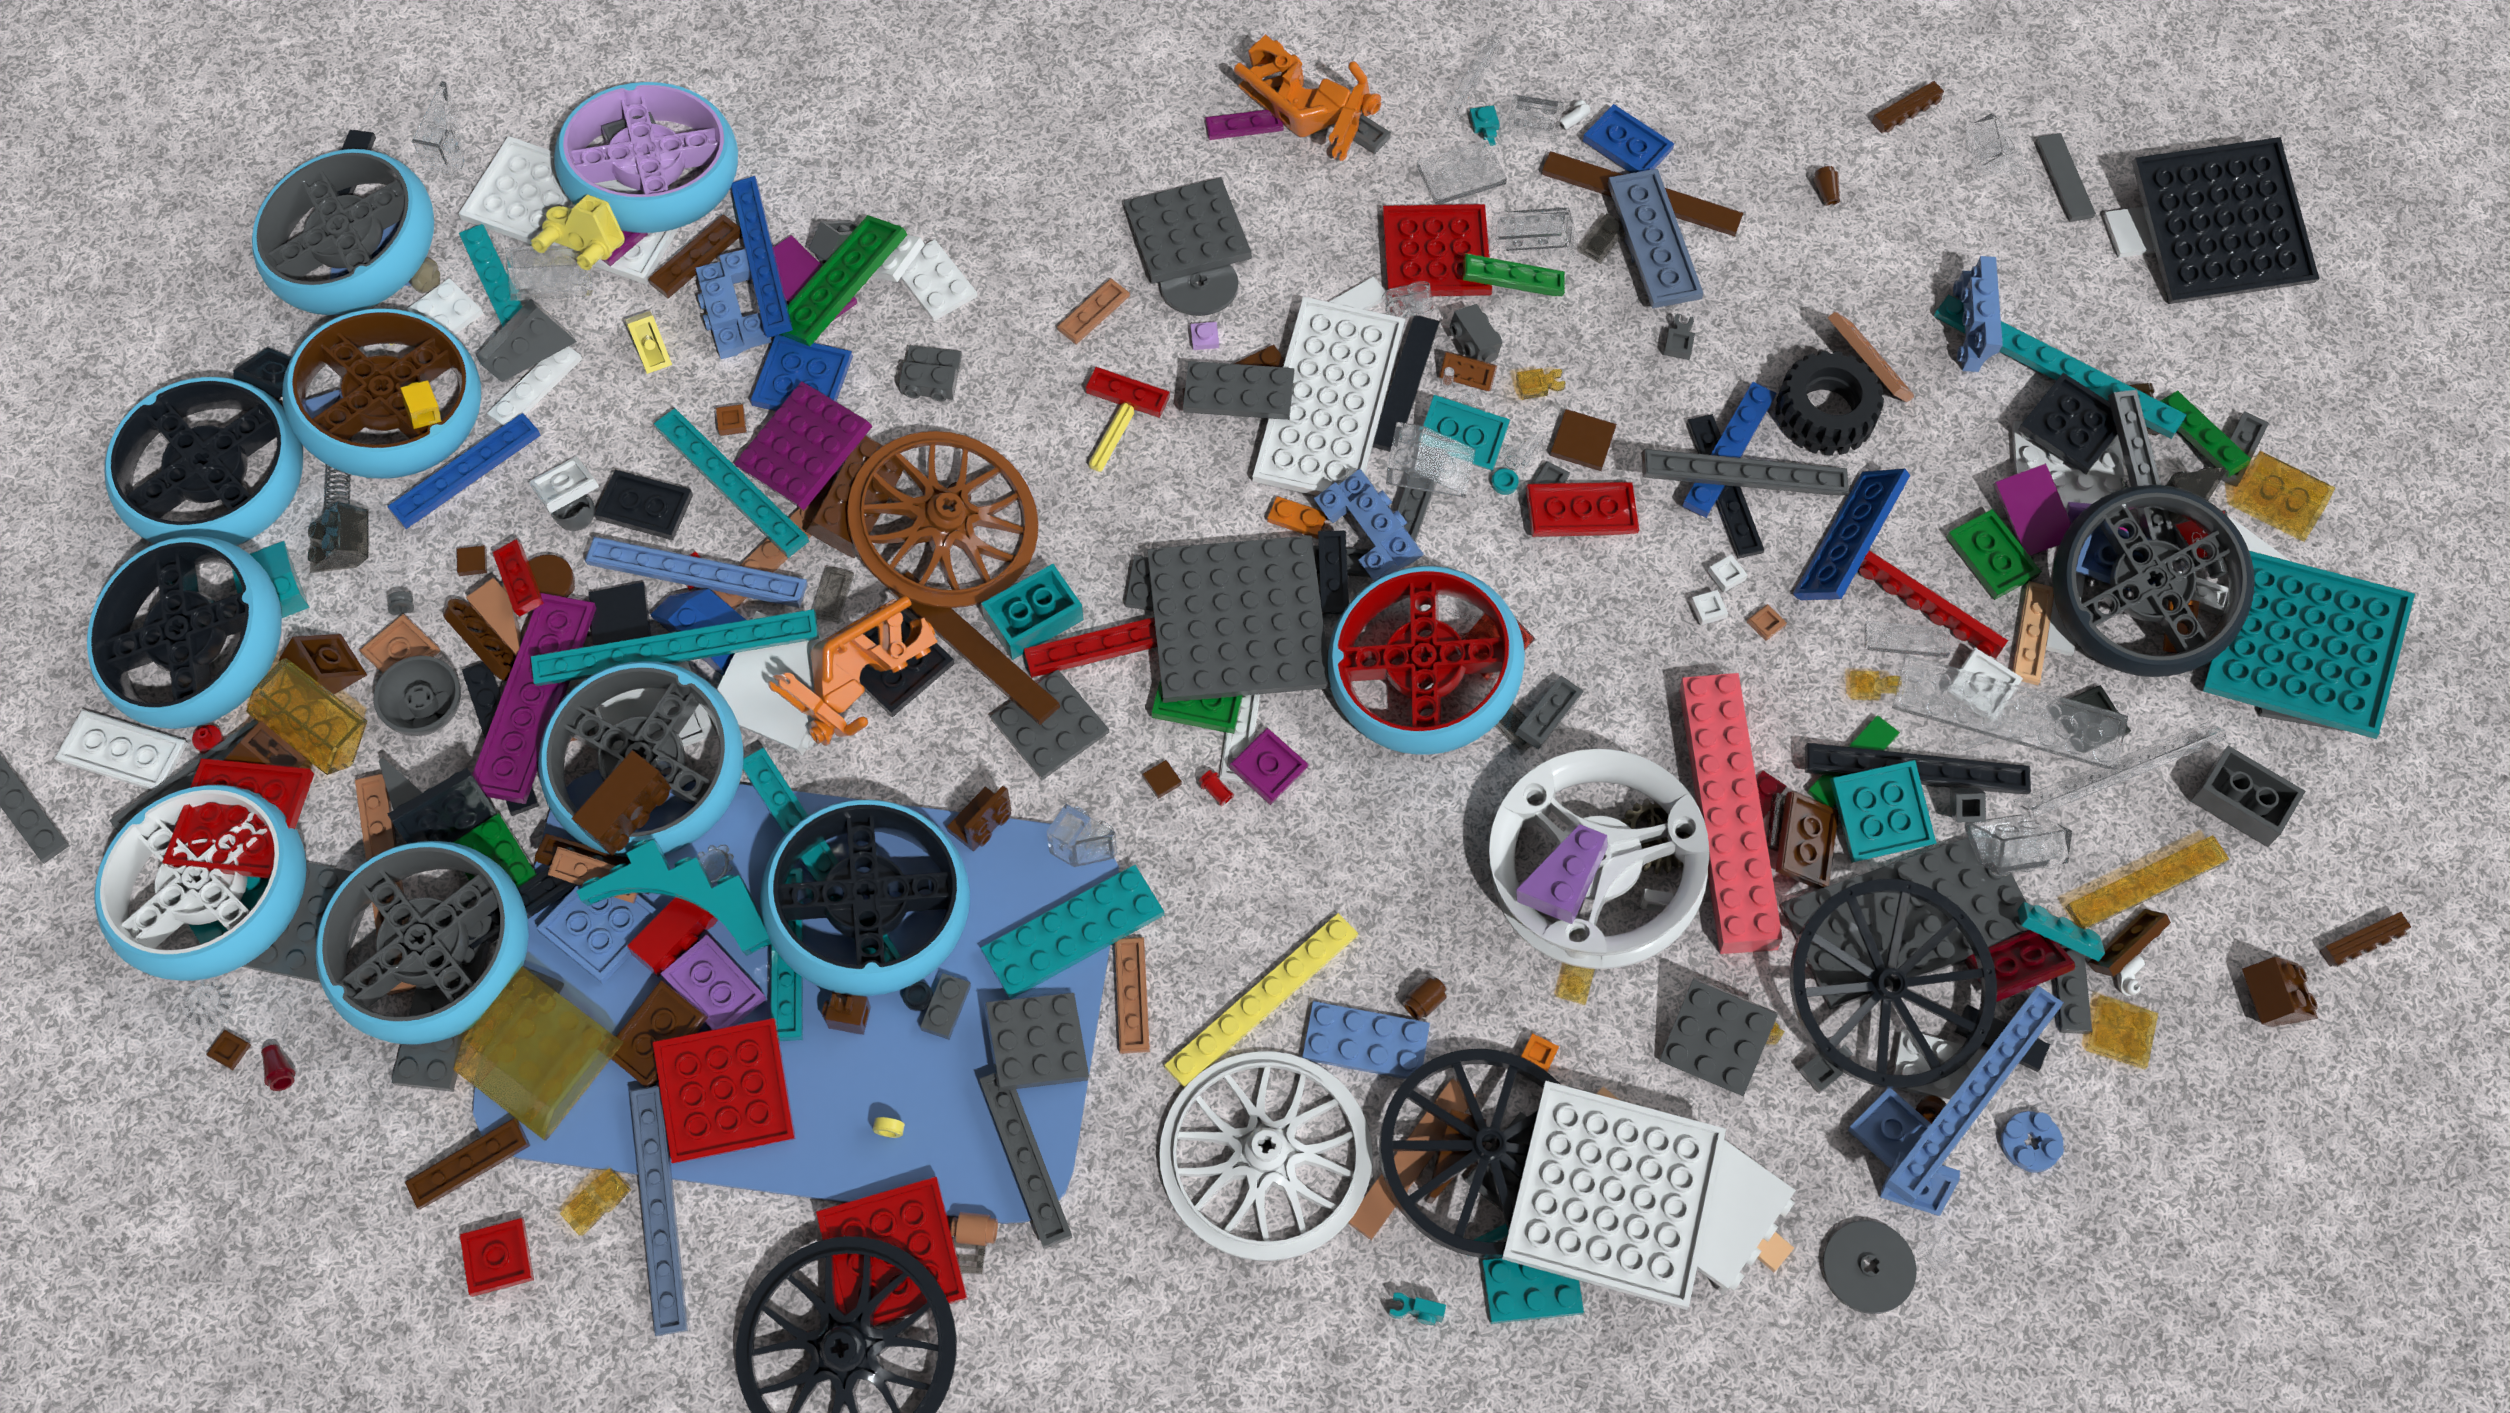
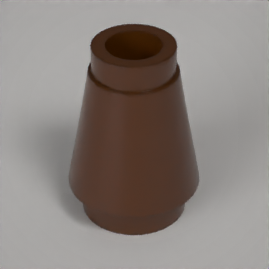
M1833 166L1819 168L1814 173L1813 181L1825 206L1838 204L1840 202L1838 171H1835Z

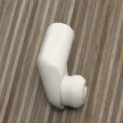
M1584 100L1577 101L1573 106L1574 110L1559 119L1565 130L1589 115L1590 106Z
M2138 955L2117 974L2119 990L2126 996L2136 995L2141 989V985H2136L2138 981L2135 979V974L2145 965V962Z

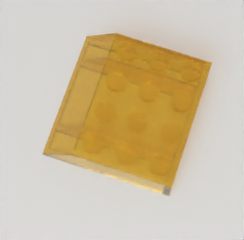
M522 966L462 1040L453 1070L546 1141L624 1042Z

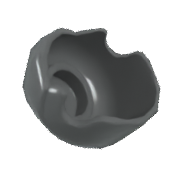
M585 494L556 510L555 514H551V517L566 531L585 529L594 518V501Z

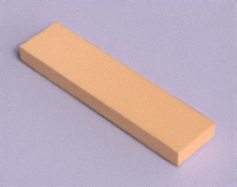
M2028 581L2026 584L2012 671L2023 678L2022 682L2039 685L2054 594L2053 587Z

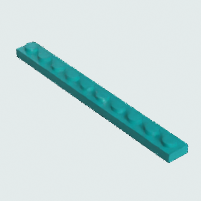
M1948 294L1935 312L1934 317L1965 334V325H1963L1964 303ZM2001 321L2003 345L1999 352L2056 381L2062 373H2065L2107 401H2109L2108 395L2114 392L2137 390ZM2137 390L2146 427L2172 439L2183 423L2186 414Z
M814 609L536 655L531 656L533 680L536 686L588 678L606 668L629 662L651 661L673 664L819 639L816 612Z
M763 747L743 759L742 770L784 835H786L796 824L806 818L808 814ZM825 840L801 857V861L815 882L825 881L831 869L839 863ZM832 896L829 900L837 902L842 900V897ZM868 920L863 921L861 923V925L866 927L875 924L874 922ZM884 935L885 963L902 958L888 935ZM874 948L863 950L866 954H873L877 951Z

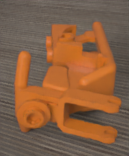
M1265 34L1248 50L1252 68L1249 70L1242 63H1238L1234 68L1235 73L1243 79L1238 85L1239 88L1265 110L1270 111L1272 116L1278 118L1283 125L1299 137L1309 136L1335 124L1332 133L1329 135L1331 145L1334 139L1338 138L1336 146L1332 150V156L1335 160L1338 156L1337 154L1341 152L1339 160L1343 161L1347 157V152L1358 130L1361 114L1364 116L1376 114L1381 107V96L1377 93L1370 94L1367 76L1355 61L1350 62L1348 65L1349 70L1358 81L1352 93H1350L1348 88L1327 78L1323 79L1316 89L1302 87L1304 76L1301 60L1296 55L1289 54L1277 40L1273 41ZM1281 72L1280 76L1265 81L1262 80L1266 76ZM1280 87L1279 92H1276V91L1274 90V89Z
M903 596L898 600H890L812 647L811 662L815 693L799 682L791 673H783V676H772L778 681L779 686L768 681L771 691L779 694L800 712L810 715L815 719L811 722L812 728L809 729V732L817 744L822 743L824 746L830 744L834 733L838 737L852 736L868 725V719L864 716L857 718L847 725L844 718L839 715V713H843L864 693L865 688L860 684L859 678L861 670L865 665L869 664L880 672L892 670L895 673L908 665L906 661L913 656L919 659L931 652L929 647L938 642L934 636L935 631L932 625L925 618H920L909 622L911 627L910 634L905 643H902L901 624L903 616L900 612L911 606V601L907 596ZM876 626L878 628L879 645L873 643L863 634Z

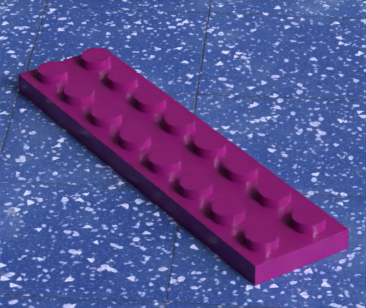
M540 593L544 604L538 606L533 611L472 774L486 797L526 804L538 771L539 750L545 728L556 707L565 697L570 681L536 686L533 680L531 656L582 648L596 611L594 602Z

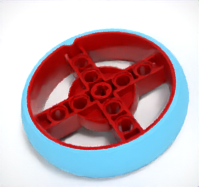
M1410 567L1387 574L1374 581L1348 604L1340 616L1330 640L1328 650L1330 686L1335 701L1348 721L1373 742L1402 753L1418 755L1444 753L1476 741L1489 732L1507 713L1522 681L1525 658L1524 642L1517 620L1508 605L1498 593L1483 581L1467 573L1447 567ZM1438 595L1455 597L1479 608L1493 622L1500 638L1463 640L1452 627L1439 621ZM1410 598L1411 622L1404 624L1396 630L1387 645L1354 647L1364 627L1378 613L1396 602ZM1422 605L1431 606L1426 611L1418 610ZM1422 631H1431L1430 635L1426 637L1419 636ZM1479 653L1489 654L1482 660L1475 658ZM1451 655H1460V658L1456 661L1447 660ZM1429 656L1427 662H1422L1423 657ZM1396 658L1404 659L1401 664H1391ZM1368 660L1376 661L1374 665L1370 667L1363 666L1364 663ZM1500 672L1494 687L1479 705L1462 717L1441 724V698L1451 693L1460 684L1464 674ZM1388 679L1399 692L1412 699L1413 727L1393 724L1376 716L1359 700L1351 681ZM1430 682L1433 684L1429 689H1420L1423 683ZM1424 709L1433 710L1429 716L1420 715Z

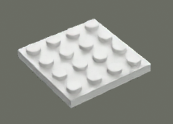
M2021 421L2013 422L2014 474L2016 475L2046 463L2065 510L2068 502L2093 504L2104 496L2125 489L2122 449L2118 435L2090 471L2084 474L2018 431L2022 424Z

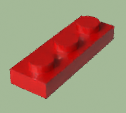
M1095 367L1086 386L1087 394L1119 405L1123 403L1132 405L1134 410L1158 418L1161 417L1170 398V391L1099 367Z
M515 539L492 552L514 612L521 617L544 604L522 544Z

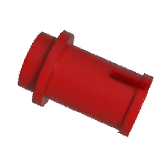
M1209 770L1199 779L1201 783L1200 788L1206 789L1222 807L1235 794L1218 778V772L1214 773L1212 770Z

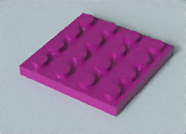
M801 381L754 440L742 452L734 465L804 511L873 426L863 417Z

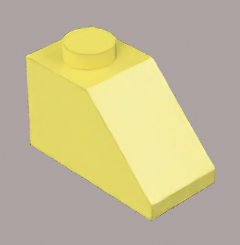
M651 311L625 319L646 373L648 374L671 366V360Z

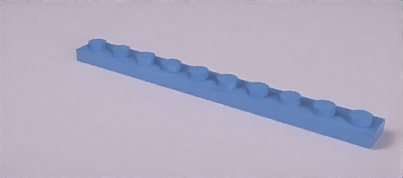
M2040 986L2036 987L1886 1183V1187L1911 1205L2064 1002Z

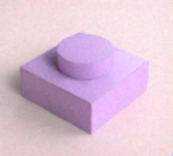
M1217 322L1191 324L1193 350L1219 348Z

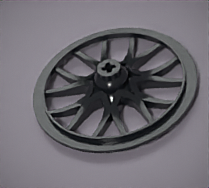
M846 1236L818 1241L797 1250L782 1260L766 1275L752 1294L745 1308L736 1342L738 1380L743 1397L751 1413H773L762 1394L805 1384L791 1413H800L819 1384L826 1381H831L836 1390L832 1413H842L845 1405H847L849 1413H860L855 1391L861 1379L871 1381L891 1408L892 1413H901V1410L887 1381L928 1390L913 1413H937L950 1388L957 1358L955 1320L946 1295L935 1277L909 1253L889 1243L867 1237ZM843 1254L864 1255L861 1294L856 1308L846 1315L838 1308L833 1256ZM871 1257H876L899 1268L903 1273L871 1299ZM822 1258H826L825 1301L808 1286L792 1276L796 1271ZM910 1277L927 1299V1303L899 1324L886 1330L874 1329L873 1318L875 1312ZM785 1280L790 1281L813 1303L821 1315L820 1329L811 1332L805 1331L767 1306L775 1291ZM929 1309L932 1310L937 1328L938 1345L897 1337L918 1321ZM763 1312L797 1338L754 1349L756 1330ZM840 1339L842 1343L849 1345V1349L844 1351V1357L842 1358L839 1353L833 1352V1348L838 1346V1340ZM889 1347H913L938 1351L936 1369L931 1384L905 1378L885 1369L879 1355ZM791 1349H805L813 1357L808 1370L798 1376L778 1384L759 1388L755 1374L754 1356Z

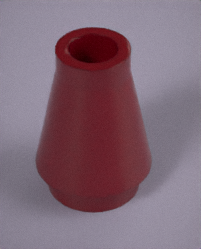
M278 1045L266 1046L261 1051L265 1085L269 1086L272 1091H282L291 1087L295 1081L296 1073L282 1054Z

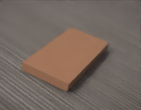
M1834 312L1828 317L1893 395L1905 402H1909L1914 398V393L1849 319L1838 312Z

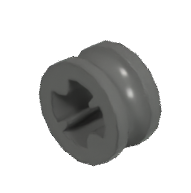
M398 591L387 596L388 612L390 614L400 615L414 611L411 593Z

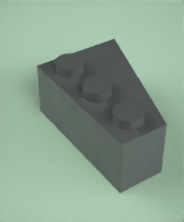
M531 298L476 357L486 370L503 382L577 341L571 332Z

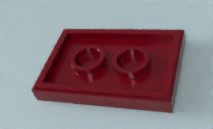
M2031 930L1988 947L1996 973V1002L2075 970V962L2059 943ZM1974 954L1968 956L1965 960L1968 969H1978Z

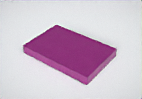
M2046 463L1999 480L1993 484L2014 536L2029 556L2060 545L2071 522Z

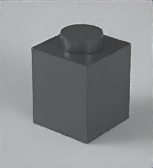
M1979 787L1950 788L1951 818L1956 823L1986 822V793Z

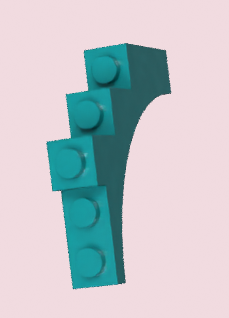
M648 839L642 840L632 846L633 850L626 853L631 864L623 863L617 865L610 870L611 874L601 879L599 877L589 879L582 884L583 888L576 891L581 902L587 906L604 899L632 893H654L680 898L708 911L722 922L735 938L745 955L748 956L772 944L764 927L762 916L740 875L735 877L733 875L725 876L717 881V886L713 887L702 863L697 857L681 859L674 864L675 868L671 869L659 844L654 839L651 841Z

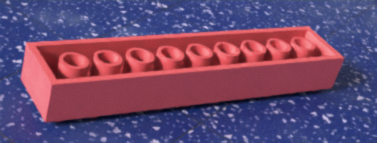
M1739 673L1683 677L1679 693L1696 803L1703 816L1708 833V880L1720 954L1778 950L1783 937Z

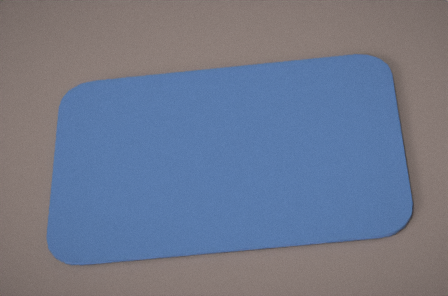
M595 770L576 778L566 787L571 801L578 810L601 786L603 780L599 770ZM696 782L687 783L684 791L693 790ZM739 784L728 809L709 831L691 844L664 854L671 869L675 868L674 864L681 859L697 857L702 863L713 887L717 886V881L725 876L733 875L735 877L740 875L761 914L760 891L763 875L772 852L785 835L754 787ZM793 791L808 816L833 804L861 800ZM669 792L667 800L651 811L646 824L639 829L636 828L633 833L663 827L682 817L694 806ZM902 805L931 820L948 836L958 850L968 876L970 888L969 913L960 939L946 960L936 970L920 980V982L930 986L933 995L942 973L971 983V988L950 1040L921 1031L920 1026L928 1008L922 1011L910 1010L903 1001L905 988L887 994L863 996L868 997L871 1005L864 1035L829 1029L825 1018L822 1017V1011L825 1001L830 1000L832 991L821 988L803 978V1040L780 1041L796 1139L676 1164L671 1163L672 1180L847 1203L937 1177L948 1217L958 1218L960 1212L991 1215V1218L998 1219L1000 1224L1031 1221L1030 1212L979 1080L995 1073L985 1004L986 1002L1009 1000L983 955L981 947L1118 874L1119 866L1110 848L1093 833L1072 826L1009 818L1004 825H998L993 830L990 840L981 847L979 845L973 852L947 831V826L960 812ZM550 810L542 840L547 833L583 844L561 826ZM875 832L876 855L892 861L904 875L941 873L931 857L913 843L891 834ZM847 833L826 840V843L839 862L849 857ZM858 841L855 844L858 846H864L868 843L865 841ZM800 859L793 868H802L803 883L815 882ZM536 862L534 869L537 874H540L550 866ZM867 867L857 869V871L862 873L870 870ZM923 889L919 891V893L922 895H929L932 893L928 889ZM571 890L528 919L529 938L524 965L512 990L496 1009L474 1090L473 1115L482 1136L513 1118L518 1120L530 1146L512 1157L529 1161L639 1175L630 1091L646 1087L603 1052L661 980L666 984L668 983L662 975L657 977L631 955L602 984L540 934L536 928L573 891ZM894 891L891 892L889 895L892 897H900L902 893ZM638 893L641 898L659 912L675 898L663 894L649 893L648 895ZM862 895L863 899H869L868 895ZM803 898V904L812 902L809 898ZM946 909L906 913L901 923L887 934L901 957L917 950L934 935L945 916ZM827 918L803 920V943L807 947L834 961L857 965L855 942L851 937L837 931ZM718 920L712 928L705 929L698 936L697 942L708 935L766 997L765 1001L737 1025L771 1019L772 944L747 956L742 952L737 941L726 926ZM1110 946L1013 998L1021 999L1067 993L1075 994L1089 1075ZM704 1022L697 1033L711 1031V1029ZM1088 1081L1016 1089L1059 1201L1066 1194L1074 1172ZM886 1117L903 1122L905 1124L903 1136L889 1138L874 1133L872 1129L875 1118Z

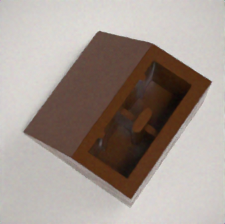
M262 721L224 759V761L298 768L307 760Z
M2272 957L2242 968L2262 1025L2274 1027L2318 1019L2315 1011L2318 1009L2316 999L2308 992L2305 983L2308 981L2306 972L2298 963Z

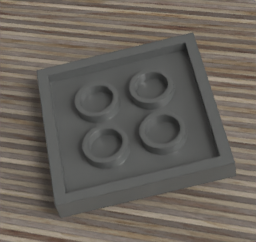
M1056 670L1038 683L1060 704V708L1041 725L1036 723L1013 701L990 716L991 721L1041 781L1110 733L1109 728L1059 670Z
M1693 977L1659 1061L1744 1097L1778 1012Z
M1074 993L986 1002L985 1013L998 1091L1088 1081L1089 1072Z

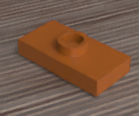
M1447 351L1445 352L1439 378L1489 392L1492 389L1498 365Z

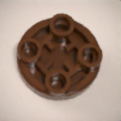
M546 554L534 557L528 561L540 593L568 598L575 590L574 573L568 562L563 558Z

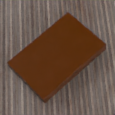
M1794 791L1786 793L1775 872L1816 889L1829 886L1839 815L1838 810Z
M661 980L603 1053L646 1088L653 1087L659 1081L653 1042L696 1034L708 1019V1016Z

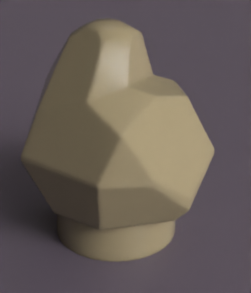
M425 258L419 270L411 278L409 284L417 292L423 294L440 284V272L438 271L437 263L432 259Z

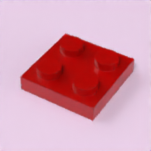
M522 1218L459 1234L468 1294L471 1297L534 1281L526 1226Z

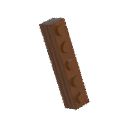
M1932 81L1875 114L1872 124L1881 134L1885 131L1888 133L1897 124L1899 126L1904 124L1909 117L1913 119L1917 116L1918 112H1925L1929 109L1930 105L1939 104L1944 90L1935 81Z
M2399 912L2325 946L2320 952L2330 967L2333 965L2339 967L2347 963L2346 959L2348 958L2352 960L2362 956L2361 952L2365 950L2367 953H2370L2377 949L2376 945L2381 944L2385 946L2391 943L2394 937L2400 939L2406 936V931L2411 928V925L2403 913Z

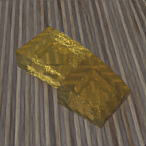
M609 1168L582 1190L564 1208L560 1215L579 1236H582L605 1213L611 1212L631 1189L612 1168Z

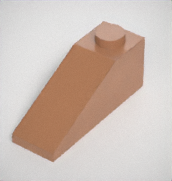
M492 578L468 595L466 599L500 640L517 656L522 643L518 616L512 608L504 584L500 585Z

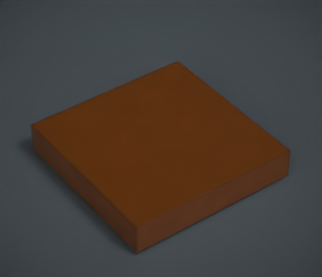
M1566 409L1550 456L1602 471L1617 424Z

